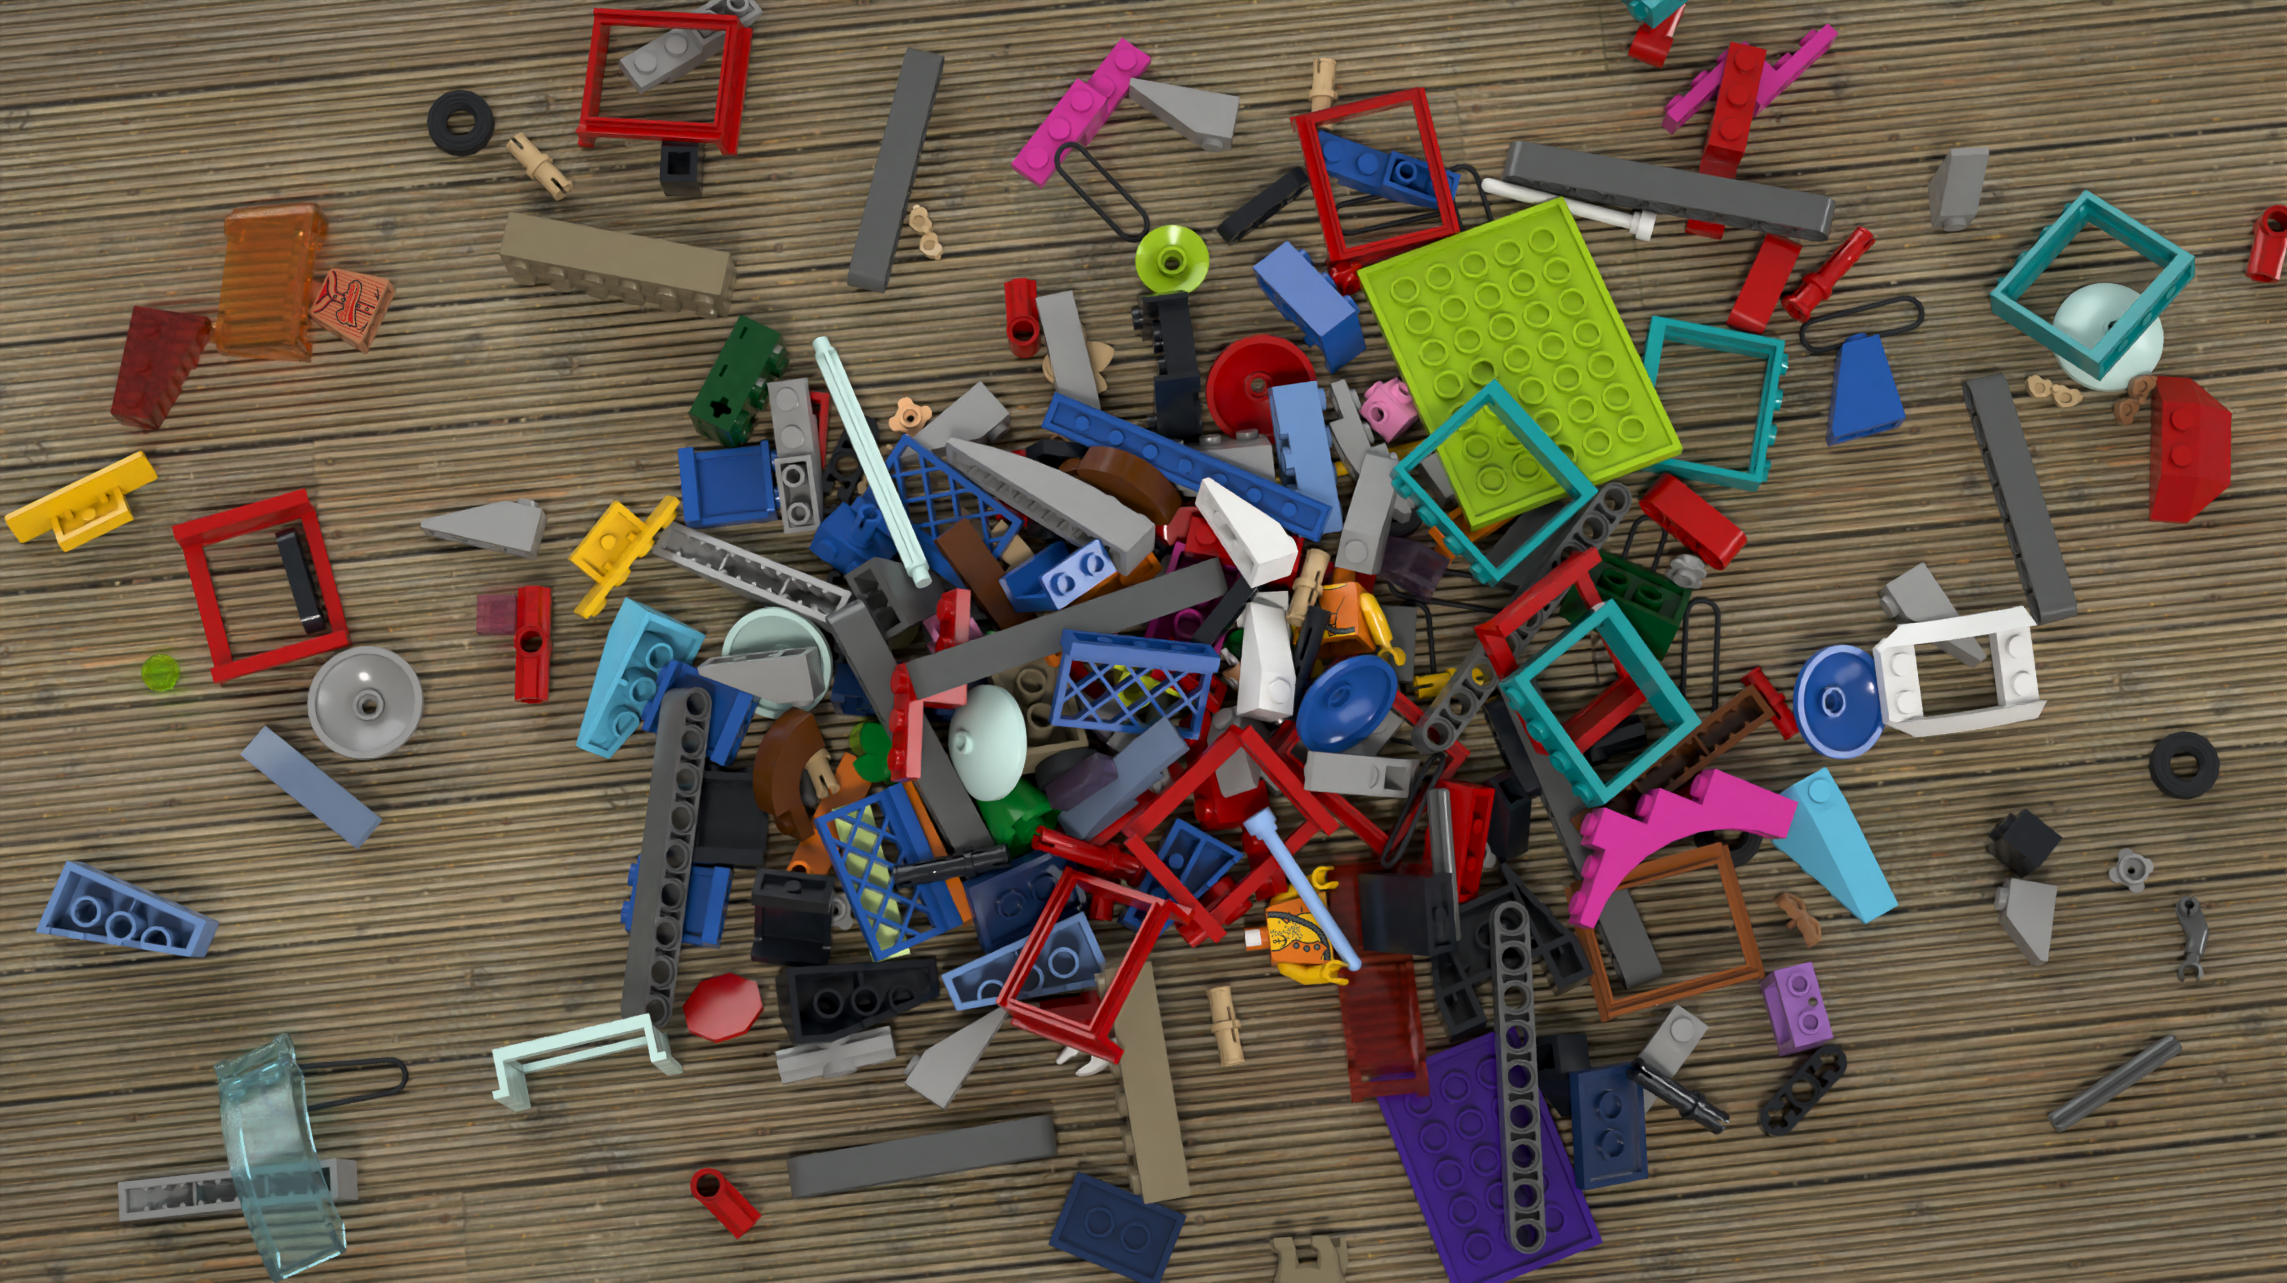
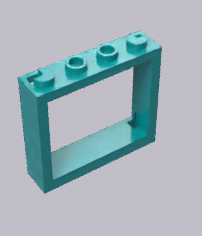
M2085 189L2072 204L2067 203L2061 217L2053 225H2047L2038 237V242L2029 252L2026 250L2019 255L2015 261L2014 268L2008 275L1997 280V287L1990 293L1992 313L2096 380L2101 381L2195 277V256ZM2088 222L2164 268L2160 275L2092 350L2016 302Z
M1652 315L1647 327L1642 363L1654 388L1663 340L1766 359L1747 473L1672 458L1640 470L1657 474L1668 473L1678 478L1756 492L1762 481L1767 482L1768 473L1771 469V460L1766 459L1768 446L1773 447L1777 434V425L1772 424L1774 410H1780L1783 398V389L1778 388L1779 376H1785L1789 363L1787 362L1789 354H1784L1785 340Z
M1495 378L1400 461L1389 475L1393 480L1391 486L1397 494L1405 500L1409 497L1419 508L1416 512L1421 520L1430 528L1436 526L1445 536L1442 539L1445 546L1454 555L1459 556L1461 554L1470 563L1469 571L1478 582L1483 585L1487 582L1492 588L1599 492ZM1485 405L1573 499L1497 568L1488 561L1409 475L1416 466Z
M1613 598L1593 606L1498 684L1510 700L1507 704L1512 709L1518 711L1526 722V728L1530 736L1542 744L1549 754V761L1558 772L1564 774L1572 786L1574 796H1579L1588 809L1606 804L1702 723ZM1593 628L1597 629L1669 729L1666 734L1605 785L1529 682Z

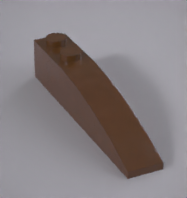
M1753 684L1747 686L1701 720L1702 723L1606 804L1589 809L1586 807L1571 818L1569 822L1581 838H1583L1584 835L1580 834L1582 822L1588 813H1592L1595 808H1607L1632 819L1638 818V815L1635 814L1637 803L1641 795L1647 793L1648 789L1661 788L1673 792L1773 717L1775 713Z

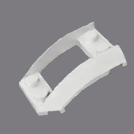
M2015 606L1998 611L1898 624L1897 629L1888 638H1883L1873 648L1883 724L1910 734L1912 737H1924L1983 729L2038 718L2047 700H2039L2030 626L2037 625L2024 606ZM1989 634L1998 706L1924 717L1914 645Z

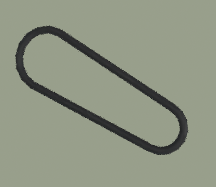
M394 1057L285 1065L276 1068L267 1076L263 1084V1097L265 1103L272 1111L280 1115H294L397 1094L405 1087L408 1081V1071L404 1063ZM394 1063L399 1066L403 1074L400 1085L391 1090L290 1110L275 1106L268 1094L272 1079L285 1071Z

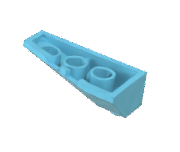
M625 597L607 636L576 746L610 759L640 725L639 719L646 703L650 699L654 700L659 686L656 685V680L663 665H669L671 659L681 660L692 665L706 635L652 607Z
M1826 767L1779 794L1798 802L1786 839H1770L1777 849L1782 853L1785 852L1801 866L1800 869L1808 876L1816 879L1830 892L1832 897L1864 925L1898 906L1845 797Z

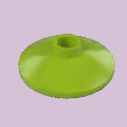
M1179 225L1161 226L1149 232L1140 242L1135 256L1136 271L1142 283L1154 293L1185 290L1189 294L1196 290L1207 276L1209 269L1208 249L1202 238L1191 229ZM1175 260L1178 262L1179 267L1176 270H1168L1165 266L1166 262Z

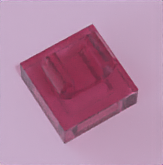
M477 595V634L515 635L517 632V596Z

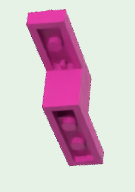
M1828 23L1819 32L1812 29L1799 43L1801 48L1793 56L1789 52L1786 53L1774 67L1766 61L1764 62L1753 117L1762 112L1832 47L1838 32ZM1746 41L1741 43L1744 45H1749ZM1728 48L1716 60L1717 67L1710 73L1706 70L1702 71L1690 84L1693 88L1684 97L1681 94L1676 95L1664 108L1667 113L1662 126L1671 135L1719 92Z
M1121 38L1087 83L1078 78L1013 160L1011 168L1042 189L1056 171L1054 157L1057 149L1067 142H1079L1087 147L1129 93L1130 78L1139 79L1151 64V57ZM1073 147L1066 148L1060 155V165L1072 151Z

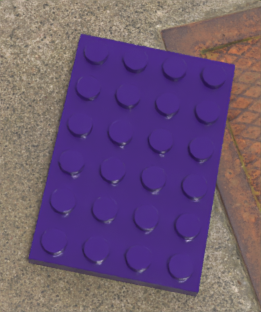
M1515 1026L1509 1028L1506 1033V1041L1512 1048H1518L1522 1045ZM1494 1031L1369 1080L1449 1283H1503L1603 1243L1581 1189L1576 1188L1574 1170L1539 1087L1546 1239L1543 1247L1532 1254L1518 1252L1507 1243L1504 1225ZM1519 1065L1512 1067L1508 1072V1080L1513 1087H1521L1526 1081V1072ZM1522 1105L1515 1106L1510 1112L1512 1124L1516 1127H1522L1526 1124L1529 1116L1527 1109ZM1524 1144L1518 1145L1512 1152L1513 1162L1518 1167L1525 1166L1529 1162L1530 1150ZM1527 1184L1517 1187L1514 1199L1519 1206H1526L1532 1200L1533 1193ZM1529 1224L1519 1227L1516 1233L1517 1241L1521 1246L1532 1243L1535 1236L1534 1229Z

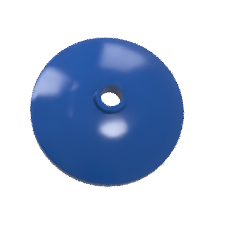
M1832 645L1820 649L1806 661L1797 677L1793 693L1795 721L1806 743L1817 753L1832 759L1855 758L1868 751L1876 743L1885 727V724L1882 722L1874 659L1868 653L1855 646Z
M1361 655L1342 660L1323 672L1307 690L1298 710L1296 729L1302 743L1311 751L1338 753L1353 747L1369 736L1384 720L1396 697L1398 684L1394 669L1381 657Z

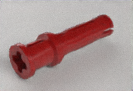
M1858 226L1815 273H1807L1802 278V284L1792 295H1786L1781 300L1785 311L1795 320L1806 323L1811 317L1810 313L1821 301H1827L1831 297L1832 287L1875 244L1876 240L1872 238V233L1866 228Z
M1043 825L1038 826L1035 830L1041 836L1033 835L1032 848L1034 850H1041L1095 868L1099 876L1104 878L1113 876L1125 880L1127 885L1134 888L1138 887L1144 879L1147 871L1146 867L1135 855L1120 851L1115 844L1109 843L1099 846L1048 829Z

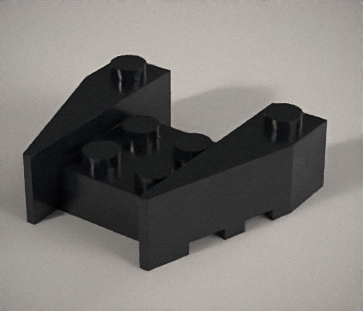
M1175 290L1137 295V308H1131L1134 331L1141 330L1142 342L1152 341L1154 354L1161 353V356L1157 357V376H1154L1153 415L1146 416L1148 430L1168 439H1183L1184 444L1199 442L1198 437L1203 435L1201 400H1199L1201 383L1188 305V291Z
M1506 863L1499 866L1497 873L1503 887L1459 906L1461 939L1457 941V950L1428 956L1433 1007L1449 1043H1453L1486 1027L1488 1020L1473 989L1492 981L1489 916L1492 909L1498 904L1514 901L1522 904L1528 911L1532 963L1535 961L1539 962L1555 997L1590 982L1594 974L1577 937L1554 917L1553 912L1533 895L1525 886V883ZM1506 908L1500 914V923L1503 928L1513 930L1518 924V916L1515 911ZM1511 947L1504 950L1502 954L1504 966L1511 970L1518 967L1520 955L1517 950Z

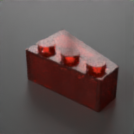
M140 306L133 307L110 412L121 425L152 430L160 429L182 391L181 386L191 369L196 368L200 361L199 356L209 339H213L218 331L211 320L206 316Z

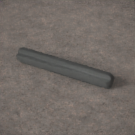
M1445 788L1428 790L1426 793L1433 873H1452L1456 941H1459L1461 939L1450 792Z
M2172 1034L2163 1037L2048 1115L2050 1124L2057 1132L2065 1131L2182 1051L2181 1044Z

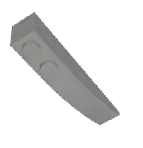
M952 437L946 441V457L949 465L979 487L1078 548L1083 547L1093 539L1101 540L1116 571L1125 577L1154 550L1155 524L1145 515L1137 514L1121 504L1115 497L1106 495L1095 487L1060 470L1027 457Z
M674 521L663 530L652 551L655 556L765 607H782L795 611L807 617L819 629L829 633L831 631L825 617L857 600L855 594L848 590Z
M334 1158L118 1182L119 1222L246 1212L358 1200L356 1160Z

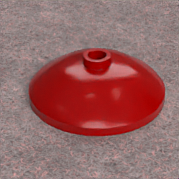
M1268 334L1247 336L1227 346L1214 360L1206 379V404L1217 426L1229 437H1236L1237 431L1258 429L1259 434H1265L1270 443L1275 444L1267 389L1317 381L1316 374L1308 357L1292 342L1282 337ZM1258 378L1263 380L1261 388H1251L1253 380Z

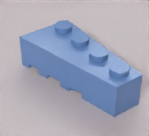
M1084 912L1054 925L1016 1000L1095 986L1094 974L1101 973L1099 963L1106 961ZM1029 936L940 975L956 1011L996 1004L995 1001Z

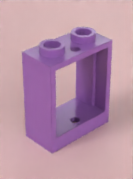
M1812 961L1775 970L1759 981L1780 1057L1817 1048L1834 1038ZM1810 998L1816 999L1817 1005L1815 1007L1809 1005L1808 1000Z

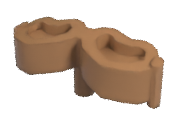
M2149 374L2138 375L2129 380L2127 390L2129 397L2122 398L2114 403V416L2118 424L2128 426V424L2133 422L2134 415L2139 411V404H2144L2149 391L2156 387L2157 376Z
M1784 892L1773 900L1792 918V920L1786 923V927L1791 930L1797 925L1803 934L1808 949L1821 941L1820 924L1815 917L1806 912V906L1801 898Z

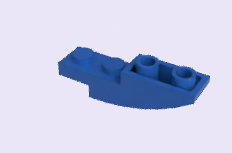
M1322 130L1317 132L1327 174L1337 178V184L1367 194L1379 195L1385 199L1438 209L1426 162L1393 150L1386 154ZM1445 169L1452 200L1454 201L1461 175Z

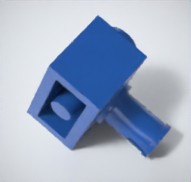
M843 502L818 526L809 550L844 575L874 557L895 562L899 558V553L893 539L877 528L882 518L881 511L877 509L873 518L871 517L875 507L871 504H863L855 512L850 508L851 506Z

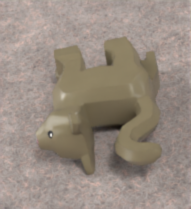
M1329 1235L1312 1236L1310 1242L1311 1249L1317 1252L1316 1264H1299L1292 1237L1273 1238V1240H1270L1271 1251L1278 1254V1265L1273 1283H1346L1345 1273L1349 1261L1346 1237L1330 1239Z

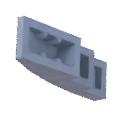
M1166 716L1161 718L1112 759L1077 793L1056 817L1067 835L1087 842L1138 805L1139 802L1136 798L1165 777L1161 771L1190 750L1172 721Z
M266 725L240 754L357 850L382 822L380 817Z

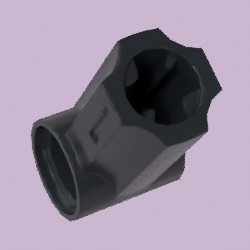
M1638 714L1625 718L1582 755L1589 765L1594 767L1609 761L1610 757L1647 747V734L1643 721H1641Z

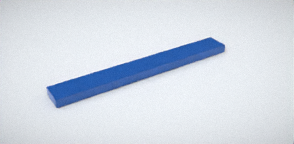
M1057 392L1054 393L1041 425L1042 428L1088 447H1112L1134 454L1154 466L1169 481L1195 492H1199L1202 479L1209 477L1279 522L1282 528L1315 542L1320 541L1334 508Z

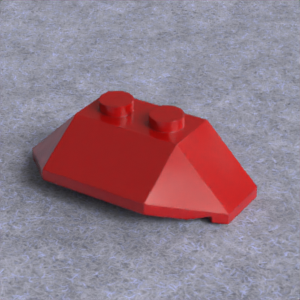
M2157 376L2156 387L2151 390L2149 521L2187 524L2231 485L2232 413L2191 378Z

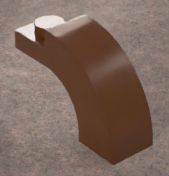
M1090 446L1082 460L1072 458L1063 461L1058 469L1095 487L1106 495L1115 497L1127 508L1137 514L1145 515L1155 526L1169 525L1182 504V500L1174 486L1159 470L1140 457L1120 449Z
M791 707L773 723L760 744L753 769V791L758 809L774 816V822L783 835H788L804 842L815 835V832L800 797V778L808 760L826 746L813 713L797 707Z

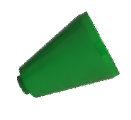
M1022 775L1014 789L1000 800L981 801L973 797L995 844L1007 843L1012 859L1024 856L1034 850L1032 848L1033 835H1041L1035 831L1038 826L1043 825L1055 831L1060 824L1056 818L1063 810L1059 802L1044 791L1039 790L1036 785Z

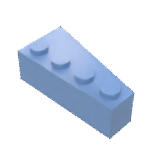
M1317 381L1268 388L1281 485L1334 507L1323 534L1342 531L1343 512L1336 488L1337 472L1334 462L1332 463L1329 450L1332 447L1329 425L1324 423L1322 411L1326 410L1324 389L1318 388ZM1288 530V533L1291 536L1303 537Z
M66 861L36 929V933L187 957H205L220 922L83 862Z

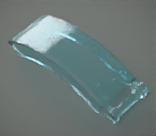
M286 1032L279 1034L273 1038V1042L231 1061L223 1059L215 1063L214 1070L219 1082L221 1125L231 1175L249 1230L270 1278L274 1283L347 1252L344 1222L335 1208L317 1157L307 1112L304 1075L296 1064L295 1046L289 1034ZM278 1057V1059L272 1062H268L261 1067H258L252 1071H249L243 1075L236 1077L237 1074H240L248 1069H251L257 1065H260L266 1061Z

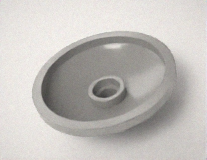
M375 646L350 648L329 659L314 677L307 700L309 720L319 739L339 755L357 760L381 758L402 747L416 731L424 706L421 683L412 667L394 652ZM370 702H375L377 704L376 711L372 714H366L365 706Z

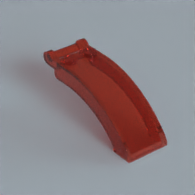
M1402 859L1394 866L1388 868L1391 873L1405 874ZM1381 861L1330 865L1334 869L1326 872L1327 883L1332 881L1339 882L1338 887L1335 889H1327L1329 913L1361 960V967L1357 971H1350L1345 966L1341 967L1338 970L1337 977L1347 979L1349 983L1344 986L1336 984L1351 1103L1363 1102V1098L1415 1093L1417 1097L1430 1096L1426 1048L1416 989L1413 955L1363 950L1358 874L1386 869L1381 866ZM1333 947L1334 960L1342 961ZM1414 1072L1415 1078L1363 1083L1361 1076Z

